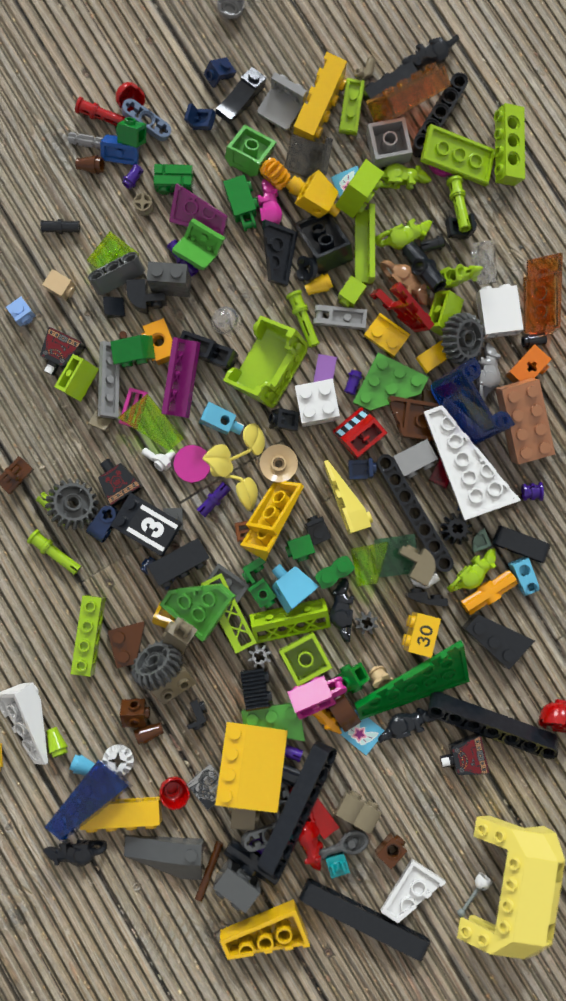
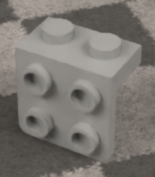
M275 72L271 77V89L257 109V113L262 118L287 131L300 113L303 104L306 103L307 90L302 85L291 82L285 75Z

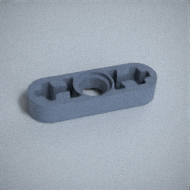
M126 99L123 102L121 112L125 118L132 117L136 121L142 122L141 118L147 116L151 119V123L146 124V132L159 141H166L169 138L171 127L167 122L133 99ZM130 106L133 107V110L130 112L127 110ZM162 128L165 129L163 134L159 133Z

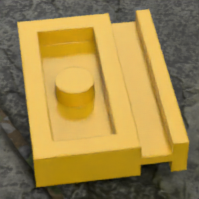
M379 313L364 333L365 338L393 358L411 335L381 313Z

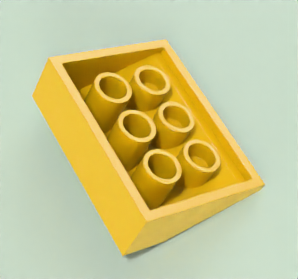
M227 722L215 805L278 813L288 730Z

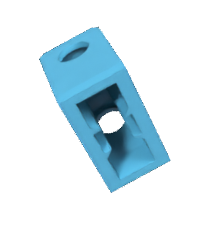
M211 402L207 403L199 420L200 424L225 435L229 431L240 435L244 427L243 424L235 421V414ZM220 419H225L227 425H223Z
M279 564L272 570V573L278 579L272 585V589L287 614L319 587L296 566L287 572Z

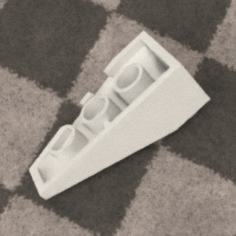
M22 683L1 691L0 710L5 718L9 716L14 724L12 730L23 738L22 745L34 764H47L48 757L42 705L38 688L34 683Z

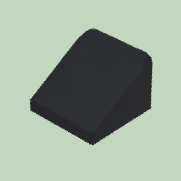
M103 297L104 313L107 319L126 316L123 297Z

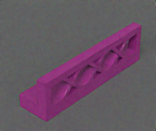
M173 337L161 414L189 418L201 342Z

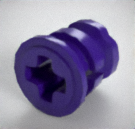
M539 482L538 485L534 483L529 485L522 484V500H536L538 498L539 501H543V483Z

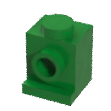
M264 578L247 589L260 608L265 606L267 609L276 603L274 598L277 596ZM265 591L267 593L266 598H261L259 593Z

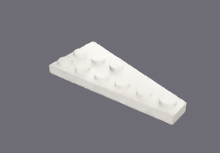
M443 405L424 411L425 419L464 521L521 501L510 489L506 481L496 472V469L482 452L472 443L467 434L457 425V422Z

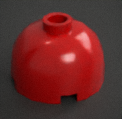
M556 699L555 702L545 705L540 711L538 725L543 729H546L547 725L553 728L552 731L566 733V701Z

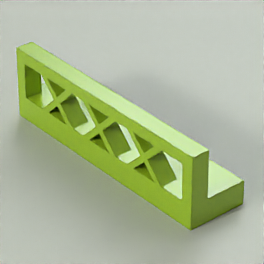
M370 203L368 209H364L361 214L357 213L355 216V278L363 284H373L375 280L374 203Z
M222 573L200 584L201 586L210 585V583L220 579L222 584L229 589ZM234 599L230 611L226 610L229 613L228 617L226 618L224 614L219 623L234 653L237 654L257 642ZM233 606L237 613L232 612ZM231 614L239 616L241 620L239 628L230 625L229 619ZM240 631L247 633L251 640L243 646L238 641Z
M325 598L300 603L288 614L283 607L249 614L256 644L331 627ZM325 617V622H315L316 619ZM301 622L306 623L303 627L296 626L298 623ZM279 627H287L285 631L277 630ZM260 631L268 632L266 635L258 636L257 632Z

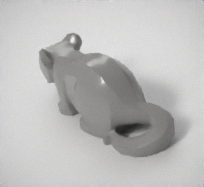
M487 343L484 347L485 359L480 357V360L477 361V367L481 368L480 374L477 373L476 387L479 388L478 403H483L489 392L497 388L501 380L497 367L498 359L501 358V355L497 353L490 343Z

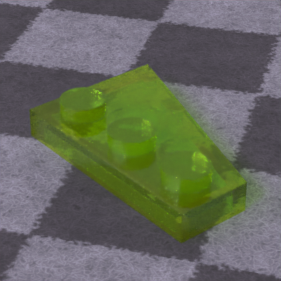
M146 394L118 417L168 451L184 439L166 415L161 414L162 410L149 394Z

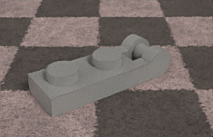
M315 305L314 312L316 316L313 318V325L359 330H365L367 310ZM323 313H329V318H323Z

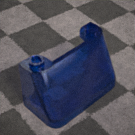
M475 357L436 379L431 385V392L439 406L443 405L472 443L477 445L509 429L515 423L505 411H500L493 415L472 382L481 374L480 364Z

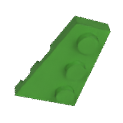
M292 703L271 705L269 708L253 711L241 710L243 724L288 730V739L305 741L302 719L300 720L296 715Z

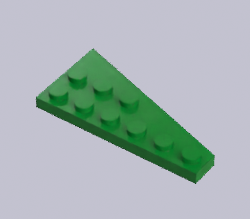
M462 641L456 642L355 702L359 719L362 720L428 697L433 692H442L470 682Z

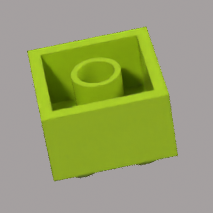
M365 159L335 206L351 218H354L357 213L361 214L376 193L373 189L377 191L383 181L380 178L384 172Z
M313 631L279 649V653L297 686L332 669V665Z

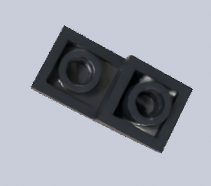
M412 588L410 592L405 593L409 599L422 604L448 606V599L442 598V594L430 595V599H428L427 592H422V588Z

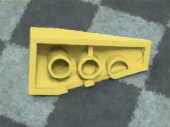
M328 460L324 461L323 464L348 535L370 528V523L373 522L370 512H366L364 506Z

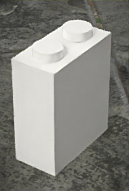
M503 284L498 288L486 286L478 291L476 303L480 325H483L482 332L485 333L483 339L519 335L524 330L517 285Z

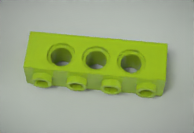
M505 103L494 114L495 183L516 186L525 179V110L522 106Z
M82 595L71 674L88 677L95 675L106 602L104 597Z

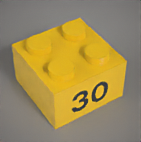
M412 612V615H408L406 621L408 631L407 634L403 635L401 645H404L403 649L432 658L441 619L417 612Z

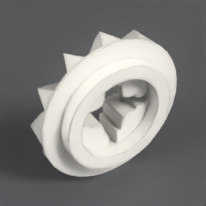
M120 744L109 747L102 759L103 768L106 769L108 774L115 777L126 775L134 764L132 751ZM119 753L120 760L126 762L120 763L117 769L116 762L111 760L115 759Z

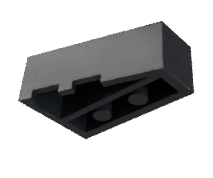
M473 614L461 627L503 668L508 670L535 642L531 638L478 614Z

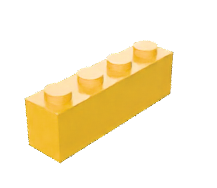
M160 797L83 801L79 805L80 830L93 833L97 832L98 829L116 831L118 828L135 830L141 826H145V829L157 828L162 822Z

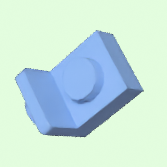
M19 297L6 307L20 327L28 325L36 316L22 297Z

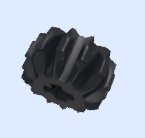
M451 513L450 518H443L447 523L440 524V527L445 528V530L440 531V534L446 533L447 535L444 537V541L450 539V545H454L455 542L458 545H462V539L465 542L469 540L466 534L472 535L473 532L467 529L473 525L466 524L468 520H462L461 513H458L457 517L454 513ZM458 525L460 527V529H458L460 530V532L454 533L452 531V529H454L452 528V526Z

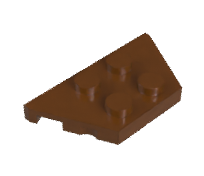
M395 396L388 397L400 436L404 438L423 441L428 439L429 442H434L424 416V411L430 409H424V406L438 407L443 405L453 418L460 411V407Z

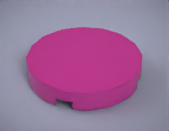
M188 445L180 449L175 455L173 462L174 470L178 477L189 483H197L204 480L210 472L209 464L202 459L207 451L197 445Z

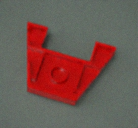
M401 282L394 284L390 288V291L399 301L393 302L380 288L370 294V297L374 300L379 298L384 303L382 306L386 310L392 309L398 314L397 318L414 332L427 331L434 326L431 317L424 312Z

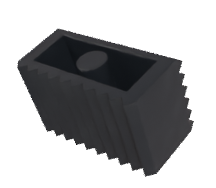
M263 667L242 670L240 675L246 711L269 708V703H272L273 700L271 691H267L266 683H270L268 671L265 672Z

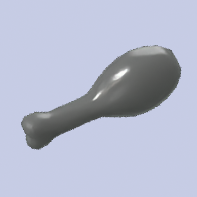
M360 830L349 831L343 835L337 844L320 850L321 860L337 852L350 855L359 854L368 846L369 837Z

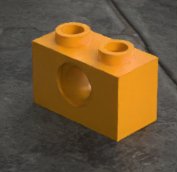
M163 318L144 325L143 329L145 332L142 335H151L153 339L155 359L151 360H156L158 365L169 362L173 340L165 319ZM158 339L164 340L161 346H155V342Z

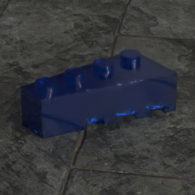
M98 760L45 828L59 840H66L133 785L104 761Z

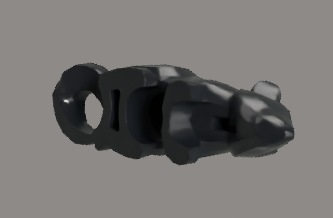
M456 34L449 41H444L442 37L431 39L426 47L423 44L416 45V54L405 57L402 60V64L412 61L416 69L420 71L421 66L443 63L447 59L452 46L459 40V35Z
M344 578L332 592L335 597L329 616L331 623L340 631L343 641L349 643L353 610H350L349 607L353 605L354 596L348 597L349 581L347 578Z
M417 708L416 712L397 713L390 718L386 730L378 737V741L382 743L392 738L400 739L411 736V731L413 730L416 733L423 732L425 730L421 725L425 722H433L436 719L430 717L427 710Z
M65 839L62 840V843H59L60 848L46 847L43 849V852L56 866L60 862H69L75 866L82 867L89 864L95 856L106 851L107 841L79 839L77 844H71L70 840Z

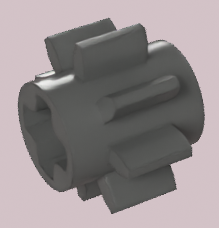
M361 611V617L355 618L359 623L355 628L361 627V634H364L366 630L373 634L371 629L373 627L378 628L374 622L378 617L372 618L371 611L367 615ZM367 617H369L371 625H367L366 628H364L362 620H366Z

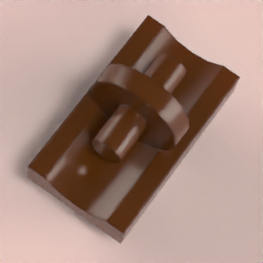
M18 456L0 475V486L11 495L34 469Z

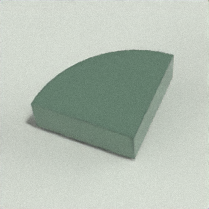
M485 528L478 531L472 540L473 553L492 546Z

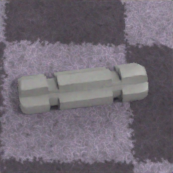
M69 132L68 142L70 144L78 143L81 146L92 148L96 146V148L101 149L100 142L103 139L102 137L94 138V136L80 133L77 135L74 132Z

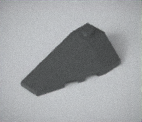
M126 835L124 856L180 879L202 880L204 839Z

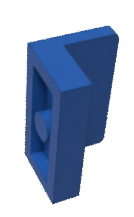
M106 134L101 140V157L104 161L138 165L139 147L136 148L118 143L117 136Z

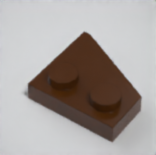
M145 621L108 630L116 668L133 665V660L138 658L137 654L142 642Z

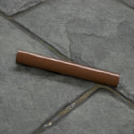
M216 841L195 896L197 901L202 902L223 847V843L220 841Z

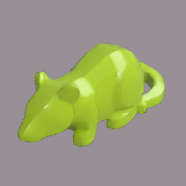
M394 163L390 164L383 171L384 174L380 179L384 180V183L379 188L400 189V185H406V189L413 190V185H416V182L429 183L432 179L421 169L420 165H417L414 169Z
M413 218L406 223V226L399 224L376 236L375 244L378 247L389 245L394 249L402 250L410 242L417 239L424 240L431 228L432 221L425 220L421 224L415 225V219Z
M458 264L454 269L450 267L442 269L439 272L447 280V285L444 288L457 287L470 279L474 282L477 281L483 267L475 265L465 267L462 264Z
M489 549L482 559H480L479 555H475L470 560L472 565L464 566L456 575L457 579L447 587V590L454 592L462 588L475 589L480 586L489 569L496 567V549Z

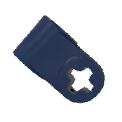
M112 506L102 507L94 520L89 524L86 533L103 543L113 529L110 525L119 510ZM107 511L111 512L112 518H108Z

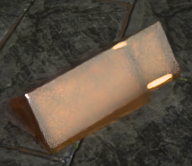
M563 253L527 260V277L523 278L524 334H540L543 332L553 334L560 329Z

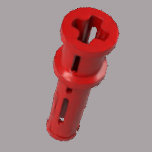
M83 97L77 99L75 105V113L77 114L82 113L90 116L92 120H103L117 126V123L125 120L124 116L103 109L96 102L90 103L85 101Z

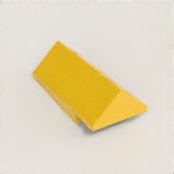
M288 481L273 482L247 522L246 526L250 530L240 546L266 561L304 485Z

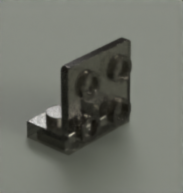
M293 134L290 137L285 168L288 172L307 179L317 170H320L324 176L327 175L333 139L326 136L321 142L316 143Z

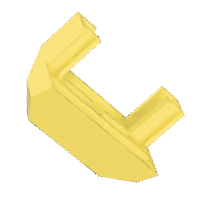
M490 815L477 816L473 837L508 850L496 925L475 915H470L469 920L461 917L457 938L491 955L519 959L537 956L552 945L565 866V858L557 834L545 826L523 828Z

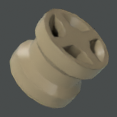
M139 193L134 197L133 204L136 212L144 217L151 215L154 210L151 197L146 193Z

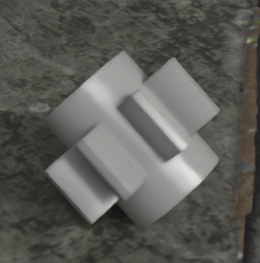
M256 644L255 651L249 650L252 657L248 661L255 662L254 668L258 664L265 668L264 662H271L267 658L271 651L266 652L264 650L266 645L258 648ZM262 651L265 659L257 661V656L254 654Z

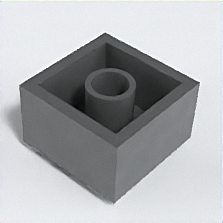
M228 858L215 877L213 889L217 896L229 900L234 909L237 911L242 910L246 913L261 892V880L256 876H250L242 870L241 865Z

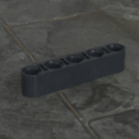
M459 72L453 75L415 136L412 145V154L415 157L421 158L423 148L417 146V144L424 146L428 126L433 124L443 128L462 98L468 84V77L464 73Z

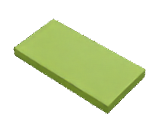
M430 124L427 128L420 162L448 173L459 175L464 179L486 187L489 185L495 149Z

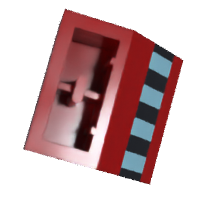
M362 407L332 431L355 460L360 458L387 435V431L376 418Z

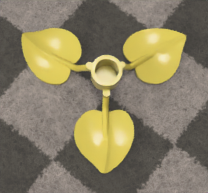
M256 423L248 424L243 431L244 443L249 447L246 451L231 457L229 448L224 444H218L212 447L202 458L209 464L212 476L239 481L236 485L237 496L249 512L253 510L258 497L256 483L250 477H246L243 480L242 477L230 475V473L233 471L231 461L251 451L255 456L263 452L265 438L261 428Z

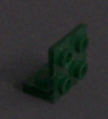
M415 534L374 540L379 577L409 574L414 562L399 555L398 551L401 546L406 547L407 544L417 549Z

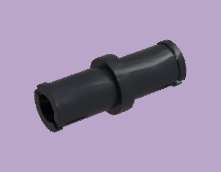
M58 219V221L41 220V232H58L59 234L64 232L80 233V221H63L62 219Z

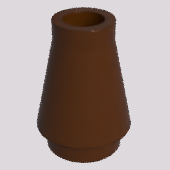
M98 155L77 158L75 161L77 170L99 175L105 169L104 159Z
M160 722L146 725V727H138V729L134 730L138 745H145L159 735L164 734Z

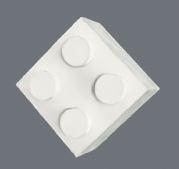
M333 379L295 386L303 427L340 420Z

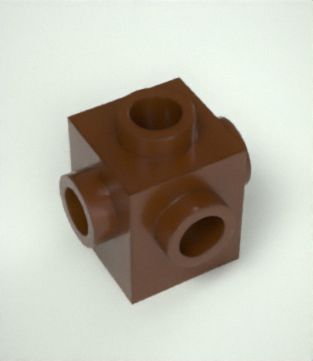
M139 698L122 700L120 709L122 728L146 727L147 718H150V706L146 705V700Z

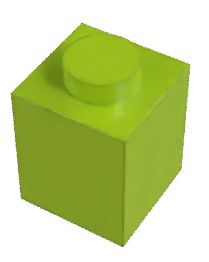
M351 276L338 294L339 303L343 307L354 308L365 293L367 286Z

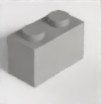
M428 439L392 457L403 476L407 477V479L418 475L417 471L422 468L426 471L435 466L434 462L438 460Z

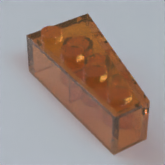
M435 62L425 66L424 71L420 70L411 74L409 79L405 78L397 82V85L384 89L380 94L366 100L374 123L395 119L451 86L444 63L438 65Z

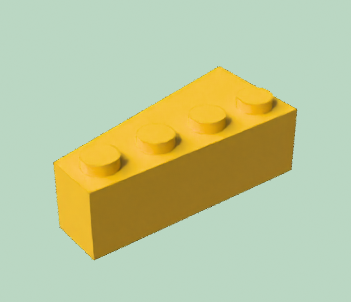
M326 52L324 56V68H319L316 74L315 87L311 86L308 92V104H303L294 124L293 135L311 144H314L316 138H320L323 132L322 126L324 122H328L331 115L330 110L332 106H336L339 99L338 94L340 90H344L347 83L345 79L347 61L329 52Z
M294 899L220 930V943L227 960L254 956L255 953H273L274 950L285 949V951L293 950V947L303 946V948L310 947L309 936Z

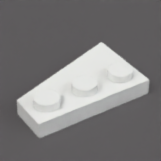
M411 858L380 911L399 923L416 909V906L425 898L428 899L432 892L438 887H442L446 881Z

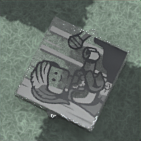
M211 762L201 771H197L196 775L186 783L207 811L216 803L220 774Z

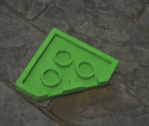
M378 352L353 404L370 412L384 406H389V396L407 399L419 396L429 377Z
M223 584L175 588L168 591L160 606L175 619L177 617L183 618L184 621L190 625L192 624L193 627L198 629L195 636L204 642L236 595Z

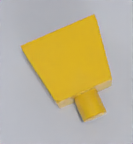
M317 170L308 177L294 203L317 218H321L327 213L336 217L341 211L335 206L336 203H334L338 190L320 170Z

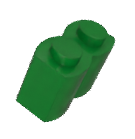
M342 556L336 559L330 567L323 568L317 572L314 578L321 589H326L333 586L339 578L349 575L355 566L348 556Z

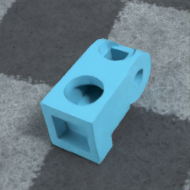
M521 557L508 563L524 597L540 590L529 558Z

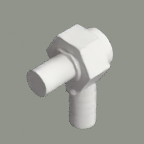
M147 448L142 450V454L151 461H154V466L159 471H167L171 467L170 460L176 455L172 449L165 455L154 454Z

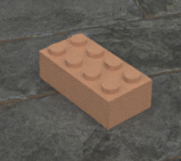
M530 378L495 388L511 462L519 465L555 455L540 379Z

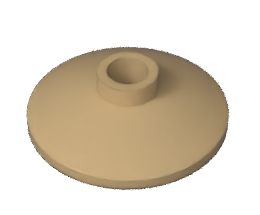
M281 444L268 447L260 458L261 472L267 479L273 482L289 480L294 476L298 467V459L295 452L288 446ZM281 461L283 465L278 468L275 466V463Z

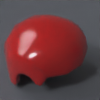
M133 82L123 83L115 93L116 103L120 108H122L123 102L126 99H133L142 106L145 104V94ZM130 106L127 110L130 112L133 110V107Z
M174 776L162 782L159 789V797L166 808L179 810L187 804L190 792L186 782L180 777Z

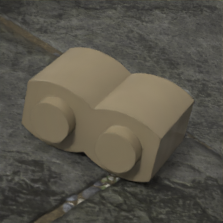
M353 790L351 792L345 791L335 810V814L371 834L382 813L378 809L379 805L372 800H368V802L362 800V795Z

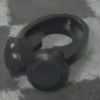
M300 256L297 259V266L299 268L296 272L297 279L299 281H313L318 272L316 260Z

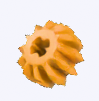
M269 157L259 168L263 178L277 190L285 188L291 180L288 170L275 158Z

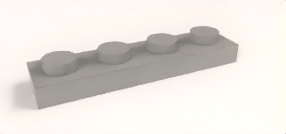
M107 341L100 342L98 417L116 419L119 417L120 364H113L111 343Z

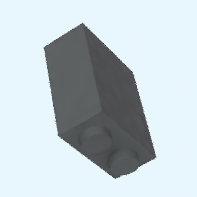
M148 261L147 282L152 293H165L166 296L190 297L192 279L187 264Z

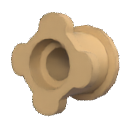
M375 666L368 674L370 681H373V687L378 689L394 680L386 673L384 666Z

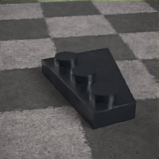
M263 220L262 229L268 282L286 287L289 283L298 232L268 220Z

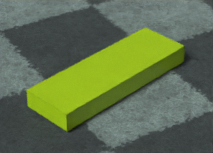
M347 78L339 128L340 134L357 136L365 80Z

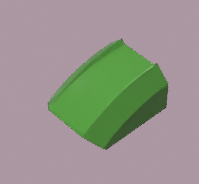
M243 125L228 144L225 159L230 167L233 166L248 174L249 177L256 176L260 172L259 168L263 162L268 160L277 142Z

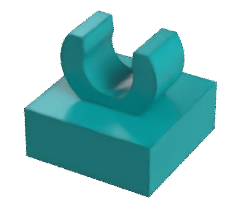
M339 852L325 858L331 879L350 873L345 853Z

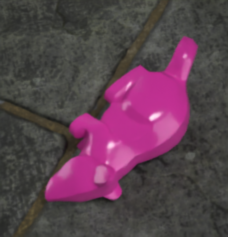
M263 179L261 186L264 196L258 195L259 206H263V208H260L261 221L268 220L279 225L282 220V210L277 203L278 190L267 180Z

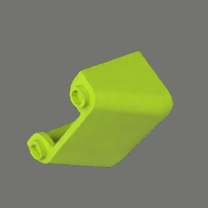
M260 315L253 326L254 335L257 337V340L240 369L235 367L229 369L223 381L261 404L274 408L305 357L308 344L296 329Z

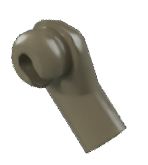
M372 57L367 58L365 68H357L354 71L355 79L366 80L372 77L376 59Z

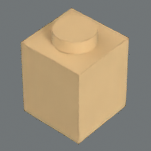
M53 269L42 284L48 292L64 301H67L68 297H72L75 291V284L72 280Z

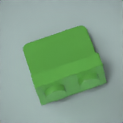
M193 218L189 222L184 237L173 247L172 253L178 258L189 262L195 268L205 270L218 256L225 237Z

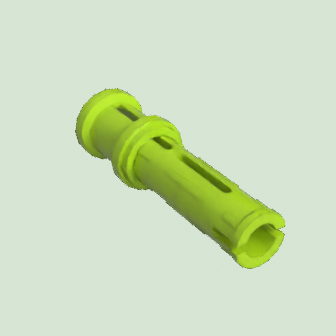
M455 175L446 180V185L450 190L449 199L454 204L459 231L467 232L471 229L465 204L466 192L462 187L463 178Z
M296 290L286 295V298L291 303L292 313L298 318L308 347L312 348L319 345L320 342L308 316V306L303 301L302 291Z
M36 529L28 538V544H33L40 550L41 554L50 556L72 573V575H76L78 573L77 570L81 569V565L54 546L53 540H48L40 534V530Z

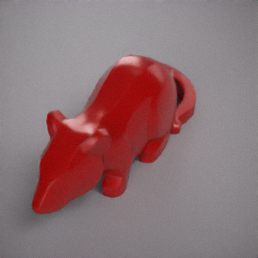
M311 811L309 815L311 821H306L298 842L304 849L307 857L304 863L320 871L322 865L319 852L323 848V844L321 841H318L320 832Z

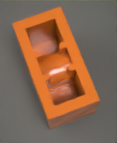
M534 344L505 376L512 383L535 378L539 373L543 375L550 367L548 363L552 359ZM529 366L532 367L530 372L527 370Z

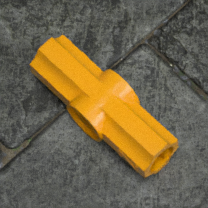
M507 570L492 581L489 580L477 587L475 592L462 599L460 603L468 615L474 614L485 605L494 603L502 597V594L518 584L517 579L510 570Z

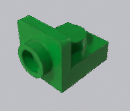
M259 557L242 568L244 571L242 576L247 583H256L250 573L254 571L256 574L264 569L263 564L266 563L265 560Z

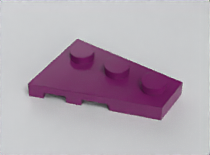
M176 183L169 222L188 227L189 222L194 218L223 236L228 216Z

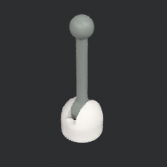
M479 872L475 878L476 889L463 908L457 911L459 917L465 916L466 909L480 890H487L492 885V880L482 872Z

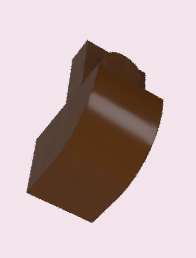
M344 694L334 698L336 704L330 706L329 709L344 732L361 723V720Z

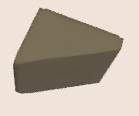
M97 408L88 424L108 433L114 419L98 417Z

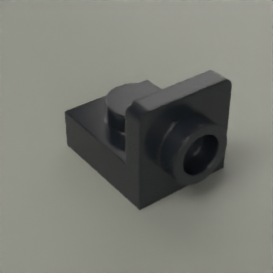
M282 408L271 410L268 417L269 429L279 428L298 431L299 412Z
M318 515L307 519L308 523L305 524V527L314 546L331 539L323 516L318 517Z

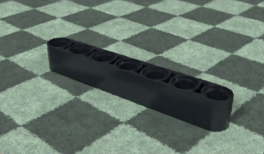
M388 454L381 455L376 461L377 471L422 548L427 549L434 557L436 571H450L453 568V559L392 456ZM383 459L387 460L390 464L389 468H382L380 461ZM391 476L399 478L398 485L390 483ZM401 492L408 494L409 500L407 502L400 500ZM412 508L416 509L419 513L416 519L411 518L409 514ZM421 525H425L428 528L427 535H422L419 532ZM431 542L437 543L438 549L436 552H432L429 549ZM441 558L446 559L448 562L445 569L439 566Z
M441 692L430 694L427 713L432 718L545 759H555L558 756V736L552 732Z
M320 741L315 742L258 862V870L274 880L279 879L337 755L335 748Z
M308 878L298 897L303 903L418 961H423L431 943L430 939L401 923H397L389 917L313 879Z

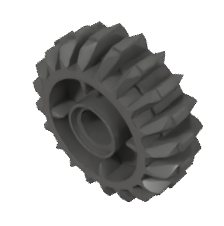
M471 313L454 314L448 318L447 322H444L445 328L441 329L443 331V336H441L443 342L440 345L444 346L442 352L446 353V358L450 359V362L458 365L470 364L477 360V356L481 355L480 350L484 349L482 345L485 341L483 339L485 333L482 332L483 325H480V319H477L476 315Z
M70 478L67 484L64 480H61L60 485L54 484V490H49L50 496H46L45 499L49 503L45 505V508L51 509L47 512V515H54L51 521L55 522L58 520V527L65 524L64 529L68 530L71 525L74 531L78 525L82 529L84 528V523L89 525L91 523L90 519L96 517L94 513H97L98 508L95 506L99 502L93 500L97 496L96 493L90 494L92 487L85 488L86 482L79 485V479H76L75 483H73ZM73 501L76 503L77 507L71 508L68 506L67 502Z
M163 640L160 642L155 641L153 645L149 644L146 649L143 648V651L137 654L138 658L133 660L134 664L131 666L132 677L137 685L144 690L152 691L154 688L158 690L160 686L165 687L166 683L171 682L173 677H177L176 673L181 671L180 666L183 664L182 654L171 644H163Z

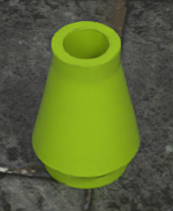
M54 727L47 730L48 749L52 758L68 753V745L58 731V728Z

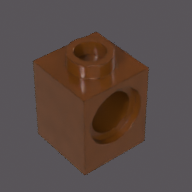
M390 832L375 849L376 856L392 869L406 854V842L398 834L394 836ZM395 845L397 850L394 853L387 852L389 846Z

